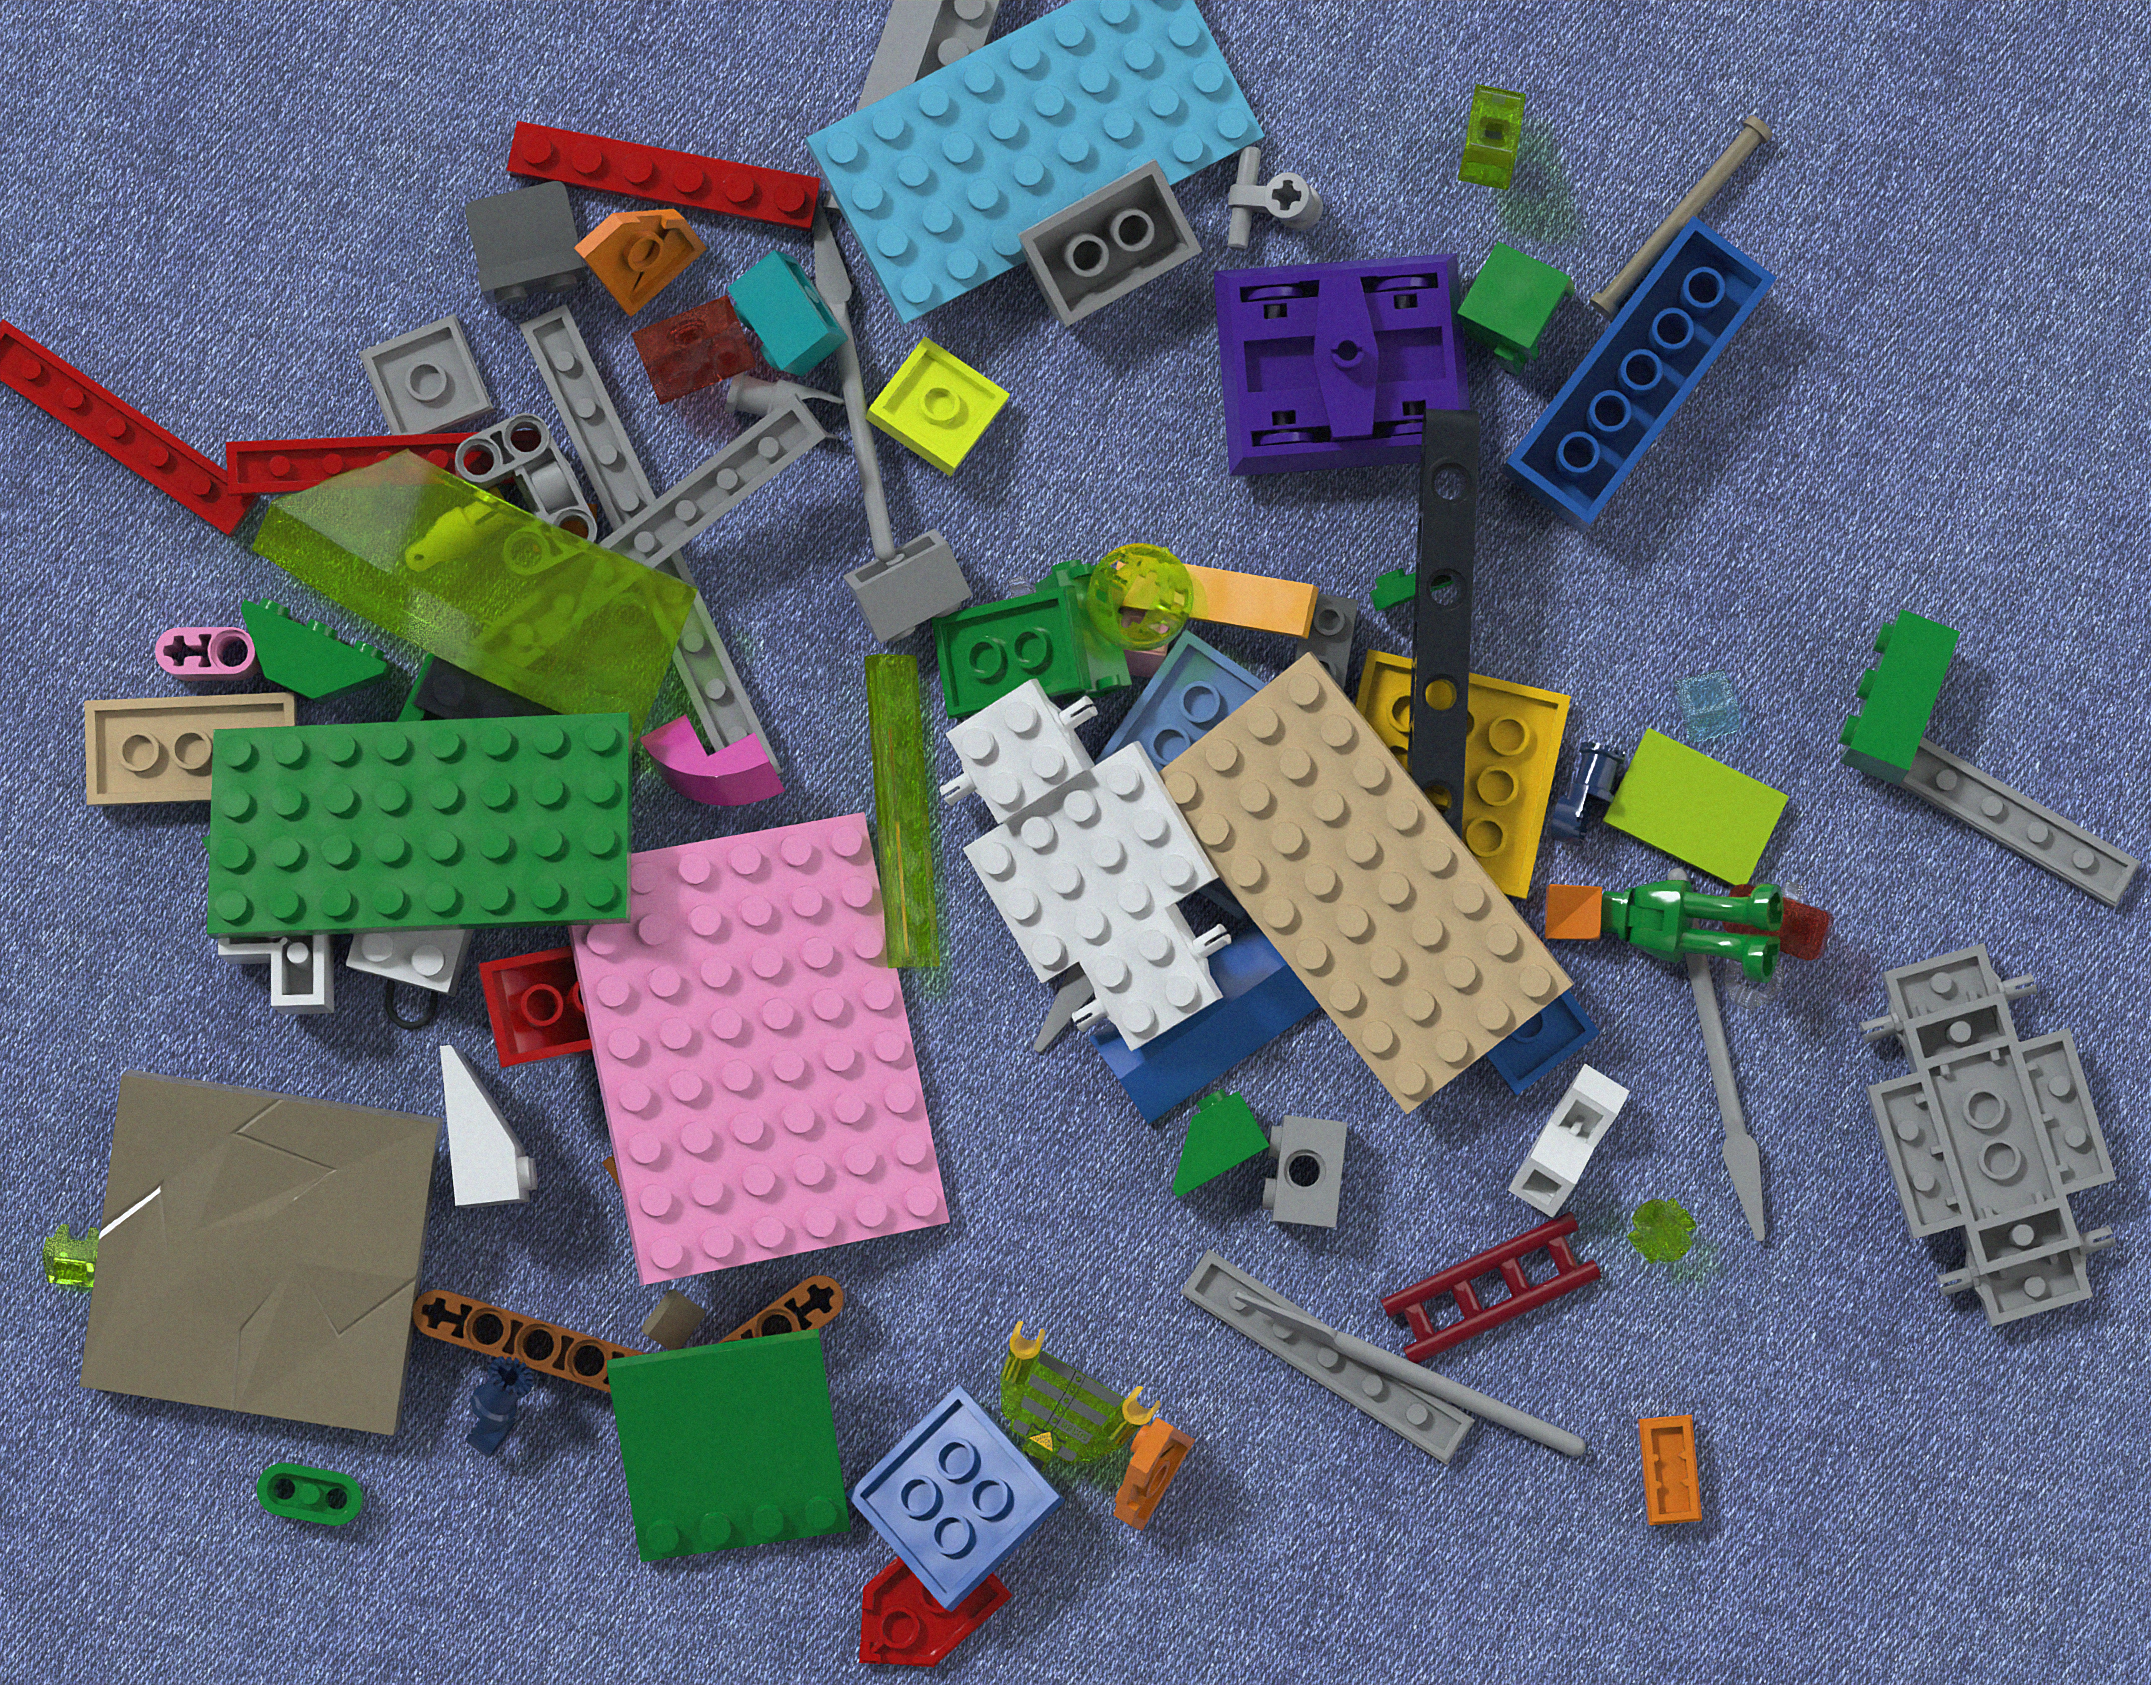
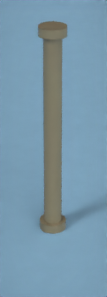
M1753 115L1747 117L1742 123L1744 130L1602 293L1595 292L1589 299L1590 304L1601 315L1609 320H1613L1620 312L1617 308L1618 305L1670 247L1692 216H1697L1760 142L1764 144L1768 142L1773 133L1763 121Z

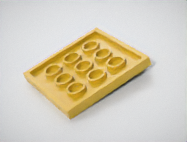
M1368 649L1364 658L1354 706L1407 771L1412 659ZM1469 672L1461 841L1505 896L1525 900L1528 895L1571 696ZM1433 681L1427 687L1425 695L1429 706L1435 710H1445L1452 700V692L1449 686L1441 681ZM1434 785L1426 788L1423 793L1440 814L1443 813L1448 803L1444 790Z

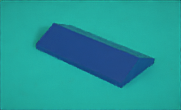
M1256 923L1233 938L1231 944L1206 957L1210 975L1223 995L1221 999L1133 1051H1130L1118 1028L1112 1022L1089 1038L1148 1125L1321 1006Z

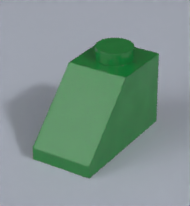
M1224 1088L1196 1103L1200 1113L1191 1118L1172 1186V1192L1176 1199L1270 1146L1239 1091L1228 1096Z

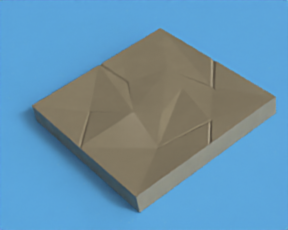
M132 1069L126 1071L121 1075L79 1387L394 1436L400 1428L415 1324L413 1309L419 1296L444 1118Z

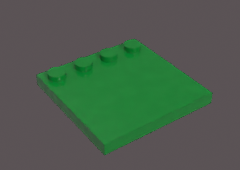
M819 1328L607 1360L609 1385L641 1562L851 1531Z

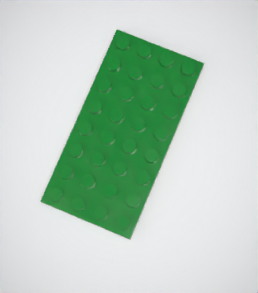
M629 712L213 729L207 935L212 939L630 923L632 716Z

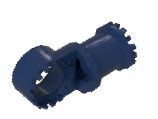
M1590 741L1589 743L1581 742L1579 752L1583 757L1576 782L1569 784L1567 795L1562 794L1557 802L1551 825L1550 836L1552 840L1577 846L1583 844V841L1579 839L1584 840L1585 836L1581 835V833H1587L1588 831L1586 825L1590 823L1588 818L1591 817L1592 804L1612 806L1614 796L1610 791L1617 766L1623 764L1626 757L1623 751L1616 750L1614 747L1609 750V745H1605L1604 749H1601V743L1597 742L1596 744Z
M503 1356L493 1360L487 1371L489 1378L486 1383L478 1386L470 1398L473 1412L480 1419V1422L477 1421L475 1424L477 1425L476 1428H472V1434H468L465 1442L487 1458L493 1455L517 1422V1419L514 1418L517 1411L516 1403L519 1398L528 1395L534 1385V1382H532L534 1378L530 1375L531 1369L526 1370L525 1367L527 1365L524 1362L520 1365L518 1363L519 1359L516 1357L514 1361L511 1360V1357H507L505 1360Z

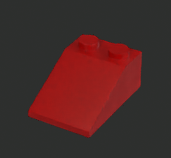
M571 945L478 964L500 1069L593 1055V1047Z

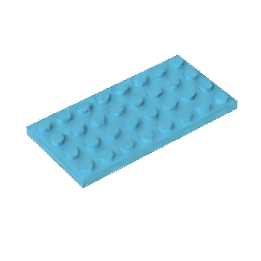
M1074 0L806 137L804 143L900 324L904 326L1027 262L1017 236L1018 233L1148 161L1156 159L1171 187L1240 151L1242 148L1252 145L1264 138L1265 135L1194 0Z

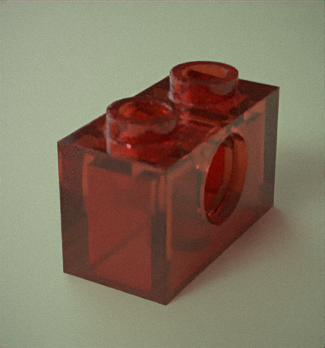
M728 295L631 333L660 405L757 367Z

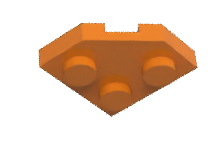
M675 209L612 213L574 247L618 306L630 318L707 250L685 218Z
M1158 1417L1155 1418L1152 1425L1145 1424L1139 1430L1131 1445V1452L1135 1454L1129 1462L1124 1482L1116 1495V1508L1113 1515L1142 1531L1191 1449L1195 1439Z

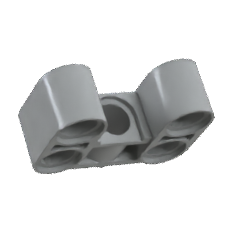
M531 413L517 414L467 438L459 445L455 456V470L458 479L463 485L470 489L482 490L513 476L536 521L513 533L504 544L502 563L504 570L512 579L524 583L537 581L577 561L594 547L597 535L595 519L583 497V492L565 456L561 454L542 418ZM521 428H530L539 435L541 443L534 451L521 452L511 443L510 438L513 433ZM474 451H484L493 459L494 465L484 475H473L464 467L463 461L466 456ZM568 521H578L587 529L588 537L580 545H567L559 537L558 530L560 526ZM521 544H531L539 550L541 560L534 568L522 569L512 561L511 553L513 549Z

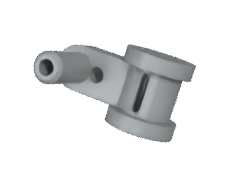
M1246 146L1241 149L1236 184L1230 186L1228 208L1232 209L1227 245L1230 249L1244 251L1248 248L1253 213L1273 214L1289 229L1302 231L1314 226L1320 219L1323 211V202L1319 193L1298 174L1291 172L1281 173L1271 179L1267 186H1258L1257 179L1261 151L1253 146ZM1298 194L1301 196L1300 201H1296ZM1287 202H1292L1290 209L1286 208Z

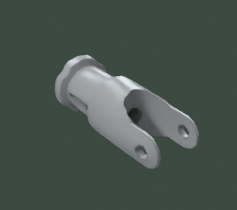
M737 367L729 390L725 412L733 414L736 410L765 417L795 393L798 394L801 400L816 397L843 405L846 404L843 398L832 393L779 379L776 383L745 375V370ZM826 432L828 436L824 438L834 440L839 439V436Z

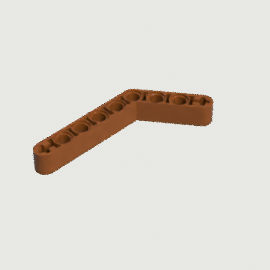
M814 1275L801 1282L718 1343L764 1337V1324L769 1317L774 1315L785 1316L792 1325V1332L804 1331L798 1315L786 1305L793 1299H795L798 1308L806 1305L813 1298L809 1290L815 1285L821 1290L830 1287L835 1294L829 1299V1303L832 1306L829 1312L825 1313L822 1309L817 1308L804 1316L812 1322V1325L806 1330L817 1328L820 1330L836 1319L842 1312L845 1305L843 1288L833 1278L825 1275ZM434 1289L425 1292L417 1299L413 1309L415 1325L421 1332L430 1337L497 1358L503 1356L505 1360L507 1357H511V1360L514 1361L516 1357L519 1359L518 1363L520 1365L524 1362L527 1365L526 1367L611 1393L607 1373V1360L650 1354L447 1290ZM443 1298L446 1300L445 1309L447 1311L466 1315V1305L471 1306L473 1309L464 1322V1338L457 1335L463 1325L444 1321L439 1323L438 1328L434 1327V1317L427 1314L428 1307L430 1305H439ZM487 1314L498 1316L504 1327L500 1340L491 1345L482 1342L477 1334V1324ZM540 1329L547 1331L554 1341V1349L551 1355L544 1360L533 1358L527 1349L529 1336L534 1331ZM589 1345L599 1348L605 1358L604 1367L594 1376H587L582 1373L577 1364L579 1352Z

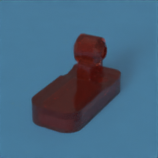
M1752 884L1737 885L1731 890L1728 897L1750 896L1756 886ZM1783 895L1784 915L1782 926L1778 931H1765L1748 925L1722 921L1724 929L1729 933L1777 936L1780 939V952L1803 960L1814 961L1820 959L1824 954L1834 923V917L1828 910Z

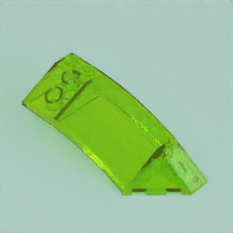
M409 448L362 469L358 467L321 481L317 486L293 495L289 493L272 500L251 548L256 553L332 600L387 631L462 669L565 715L629 712L633 718V743L636 742L654 703L698 592V587L602 547L526 512L410 452Z

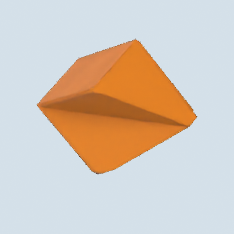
M1549 884L1546 887L1544 939L1597 942L1600 939L1602 887Z

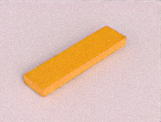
M1119 553L1110 598L1112 606L1117 608L1308 639L1319 588L1313 584Z

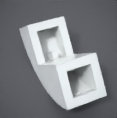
M1584 1064L1533 1144L1508 1191L1553 1218L1575 1187L1594 1148L1617 1117L1630 1091L1587 1064Z

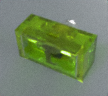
M1475 84L1467 119L1458 181L1509 190L1518 150L1526 99L1525 93Z

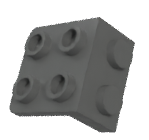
M552 181L471 201L467 204L465 214L479 268L477 276L481 292L488 304L496 303L498 306L512 305L526 300L528 294L545 290L548 293H560L577 287V282L589 280L585 263L574 249L580 242L568 193L562 182Z

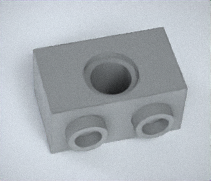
M1284 1115L1281 1126H1271L1268 1157L1278 1158L1275 1179H1265L1262 1209L1272 1210L1270 1222L1330 1229L1336 1228L1348 1122ZM1304 1156L1316 1163L1318 1177L1314 1184L1302 1187L1291 1180L1289 1166L1293 1159Z

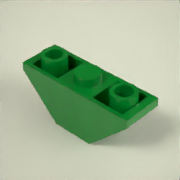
M262 597L259 605L246 599L242 603L240 609L265 677L274 685L294 692L316 704L322 705L387 681L394 671L387 663L382 661L386 653L360 640L356 641L353 648L335 640L338 634L337 630L313 619H309L307 625L303 626L288 619L291 612L290 609L272 600Z

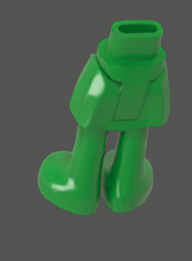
M1665 880L1642 884L1635 888L1628 887L1624 893L1605 890L1602 894L1600 932L1619 934L1621 941L1629 942L1631 946L1673 963L1682 960L1686 953L1731 959L1742 964L1743 974L1748 980L1767 984L1771 980L1779 957V937L1764 934H1739L1692 928L1694 918L1748 925L1765 931H1778L1782 926L1784 915L1783 895L1778 884L1770 883L1757 885L1751 895L1747 897L1706 895L1693 892L1691 883L1685 880Z

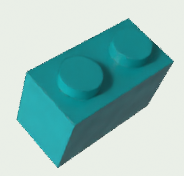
M773 250L727 287L737 302L733 306L736 316L749 330L756 331L764 343L760 347L763 357L778 372L782 370L802 377L849 340L793 256Z

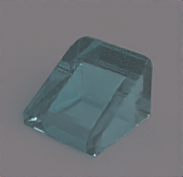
M1725 669L1674 681L1677 699L1690 742H1698L1739 730V707Z

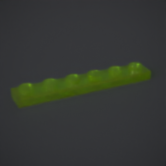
M879 653L864 656L888 969L940 967L916 655Z

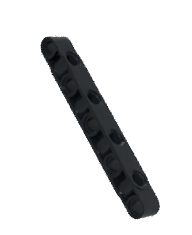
M1425 408L1421 437L1407 773L1423 792L1432 785L1444 790L1448 803L1441 815L1462 840L1477 502L1479 411ZM1440 472H1452L1459 478L1461 491L1456 499H1445L1437 493L1435 479ZM1435 577H1448L1454 582L1457 594L1450 605L1439 604L1431 596L1430 587ZM1433 681L1444 682L1452 692L1451 703L1445 710H1435L1426 701L1427 687Z

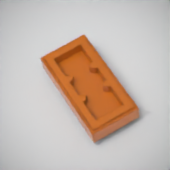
M1692 1415L1637 1419L1647 1525L1702 1521Z

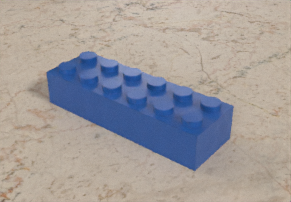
M1692 216L1505 462L1500 473L1584 534L1766 295L1777 277L1698 218Z

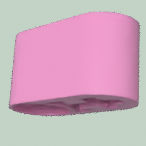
M236 627L172 628L160 636L155 647V655L159 665L173 677L183 681L246 680L254 676L261 667L252 638L247 632ZM236 641L245 642L248 648L245 661L235 667L226 666L223 661L225 648ZM182 643H185L195 652H208L210 662L202 656L185 657L184 666H181L179 662L172 658V654L180 652L182 650Z

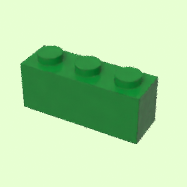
M1904 609L1900 610L1892 624L1882 623L1872 651L1880 653L1874 670L1866 667L1855 693V697L1863 700L1858 715L1849 714L1838 738V743L1846 746L1840 763L1899 786L1912 765L1960 631Z

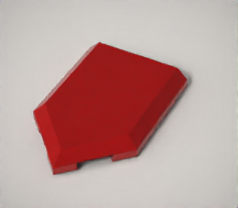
M897 1556L863 1587L859 1663L935 1667L1013 1595L992 1572L951 1612L944 1609L904 1561Z

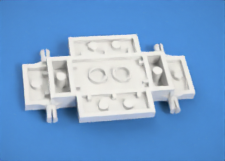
M1037 678L1031 679L945 733L961 760L964 773L949 783L942 785L940 792L941 795L950 794L944 800L950 806H953L956 802L975 791L984 799L997 823H1003L964 847L963 850L1041 984L1050 981L1072 966L1080 963L1094 988L1096 1000L1072 1013L1074 1022L1081 1020L1091 1013L1093 1014L1077 1024V1028L1085 1032L1093 1025L1108 1018L1116 1025L1130 1051H1133L1223 997L1210 975L1206 957L1231 944L1230 935L1227 934L1210 943L1211 940L1227 931L1223 925L1217 924L1216 927L1196 938L1176 905L1177 902L1219 876L1139 741L1132 742L1095 766L1074 731L1075 727L1097 715L1095 706L1089 707L1077 715L1078 712L1093 704L1091 699L1084 696L1061 711L1049 700Z

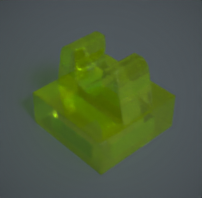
M61 1224L53 1237H46L42 1258L48 1283L93 1287L100 1238L97 1228H89L85 1241L71 1239L69 1224Z

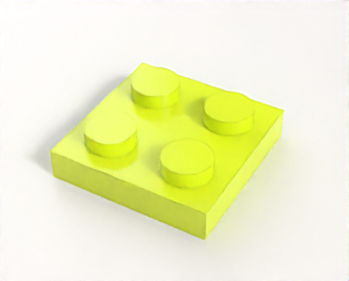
M924 336L868 409L865 419L951 477L1005 406L1010 394Z

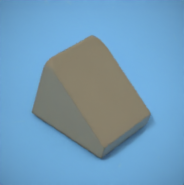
M669 1289L641 1326V1331L668 1350H677L682 1347L704 1318L705 1311L678 1289Z

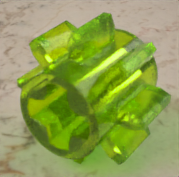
M1675 1198L1669 1199L1667 1203L1661 1199L1649 1200L1638 1207L1631 1218L1637 1230L1629 1233L1627 1238L1636 1251L1644 1255L1649 1264H1653L1657 1259L1666 1263L1676 1261L1683 1257L1693 1244L1687 1232L1693 1230L1697 1224L1686 1208L1682 1209Z

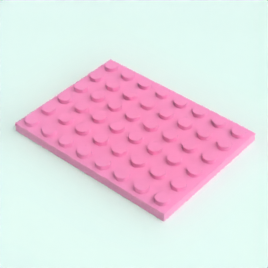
M855 813L631 854V922L625 924L571 925L567 927L593 1047L592 1050L640 1286L949 1223L948 1210L865 813Z

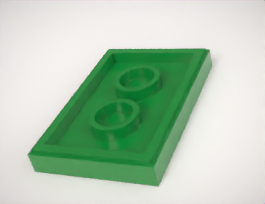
M1065 585L955 611L944 617H931L948 719L974 716L1031 679L1037 678L1049 699L1092 689L1075 586Z

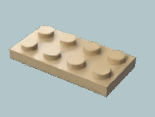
M294 692L84 701L87 805L98 807L211 802L213 729L298 726L297 694Z

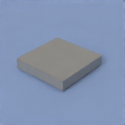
M455 314L358 352L391 435L440 434L495 412Z

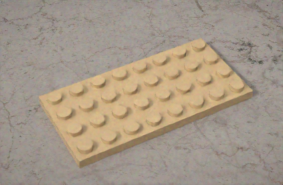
M1312 651L1307 652L1158 772L1217 875L1406 1114L1414 1110L1574 984L1572 979Z

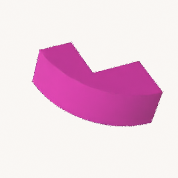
M686 714L639 738L661 778L676 792L694 801L709 805L735 806L762 801L785 791L755 732L710 756L707 755Z

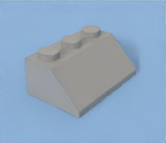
M1156 159L1148 161L1017 234L1030 272L1051 313L1056 320L1066 327L1203 252Z

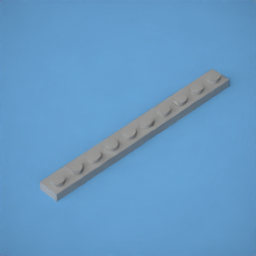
M564 304L520 324L519 327L613 531H616L654 502L656 497L568 306ZM678 549L637 580V583L715 752L755 732L779 777L783 775V772L682 553Z

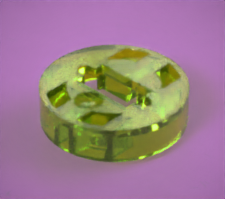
M1148 543L1127 544L1109 552L1096 566L1087 590V609L1097 631L1112 644L1132 651L1154 650L1171 642L1184 628L1194 601L1192 580L1183 563L1167 547L1162 548ZM1118 560L1126 564L1119 570L1110 566ZM1149 572L1156 573L1157 579L1154 584L1161 588L1141 624L1133 621L1129 627H1123L1121 625L1123 615L1118 613V610L1137 576L1146 578ZM1097 588L1106 593V603L1096 598ZM1175 592L1184 596L1183 606L1174 601ZM1162 624L1170 628L1163 634L1154 629Z

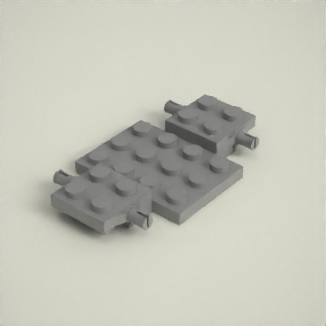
M1984 943L1880 973L1889 1000L1888 1015L1859 1022L1860 1032L1881 1027V1030L1862 1035L1865 1044L1895 1035L1896 1039L1903 1046L1911 1074L1865 1087V1091L1910 1239H1917L1954 1227L1959 1228L1966 1251V1268L1936 1276L1938 1285L1958 1280L1957 1283L1940 1287L1941 1295L1946 1297L1949 1294L1972 1288L1981 1300L1989 1327L2093 1297L2085 1272L2086 1254L2115 1247V1239L2112 1237L2093 1242L2094 1239L2113 1234L2109 1225L2079 1234L2066 1195L2114 1181L2116 1177L2070 1028L2019 1042L2009 1012L2008 1002L2029 995H2036V984L2018 990L2015 989L2017 986L2035 980L2031 973H2027L2026 975L2001 982V979L1991 967Z

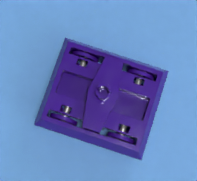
M1457 253L1213 271L1229 477L1420 463L1422 421L1425 408L1470 410L1463 325L1457 314L1461 306ZM1363 288H1371V293H1364ZM1318 292V297L1304 298V293ZM1415 297V301L1410 303L1409 298ZM1286 307L1285 311L1280 313V308ZM1418 402L1424 404V407L1418 409ZM1288 412H1295L1294 417L1289 419ZM1272 413L1276 414V420L1272 419ZM1407 422V424L1383 429V438L1371 439L1374 424ZM1322 428V436H1329L1330 442L1316 443L1315 434L1290 431ZM1257 432L1273 433V432H1277V433H1275V434L1264 435V436H1260V437H1257V438L1253 439V447H1252V437H1251V433H1257Z

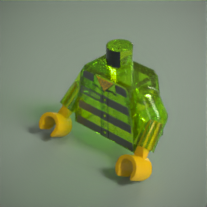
M1019 1321L1015 1325L1009 1342L1010 1349L1000 1373L1001 1412L1011 1422L1008 1429L1026 1439L1021 1450L1042 1474H1044L1054 1456L1071 1466H1074L1077 1461L1092 1464L1123 1448L1141 1425L1148 1423L1160 1408L1159 1400L1156 1401L1152 1408H1144L1139 1405L1137 1396L1142 1391V1386H1137L1127 1398H1124L1042 1350L1041 1346L1046 1333L1044 1329L1041 1328L1037 1339L1027 1340L1020 1333L1023 1321Z

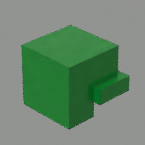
M1498 241L1457 314L1467 337L1493 350L1500 368L1518 377L1527 360L1535 361L1540 352L1537 343L1564 296L1571 299L1576 289L1570 276Z

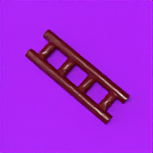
M1569 1211L1381 1299L1380 1302L1387 1317L1390 1319L1404 1313L1415 1336L1416 1342L1402 1348L1407 1360L1419 1364L1601 1279V1273L1594 1259L1578 1265L1565 1238L1579 1230L1572 1212ZM1546 1246L1559 1275L1534 1287H1530L1518 1258ZM1499 1268L1512 1297L1483 1310L1470 1281ZM1451 1290L1464 1319L1435 1332L1422 1303Z

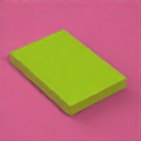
M1648 727L1614 794L1612 806L1608 807L1601 822L1743 891L1789 796Z

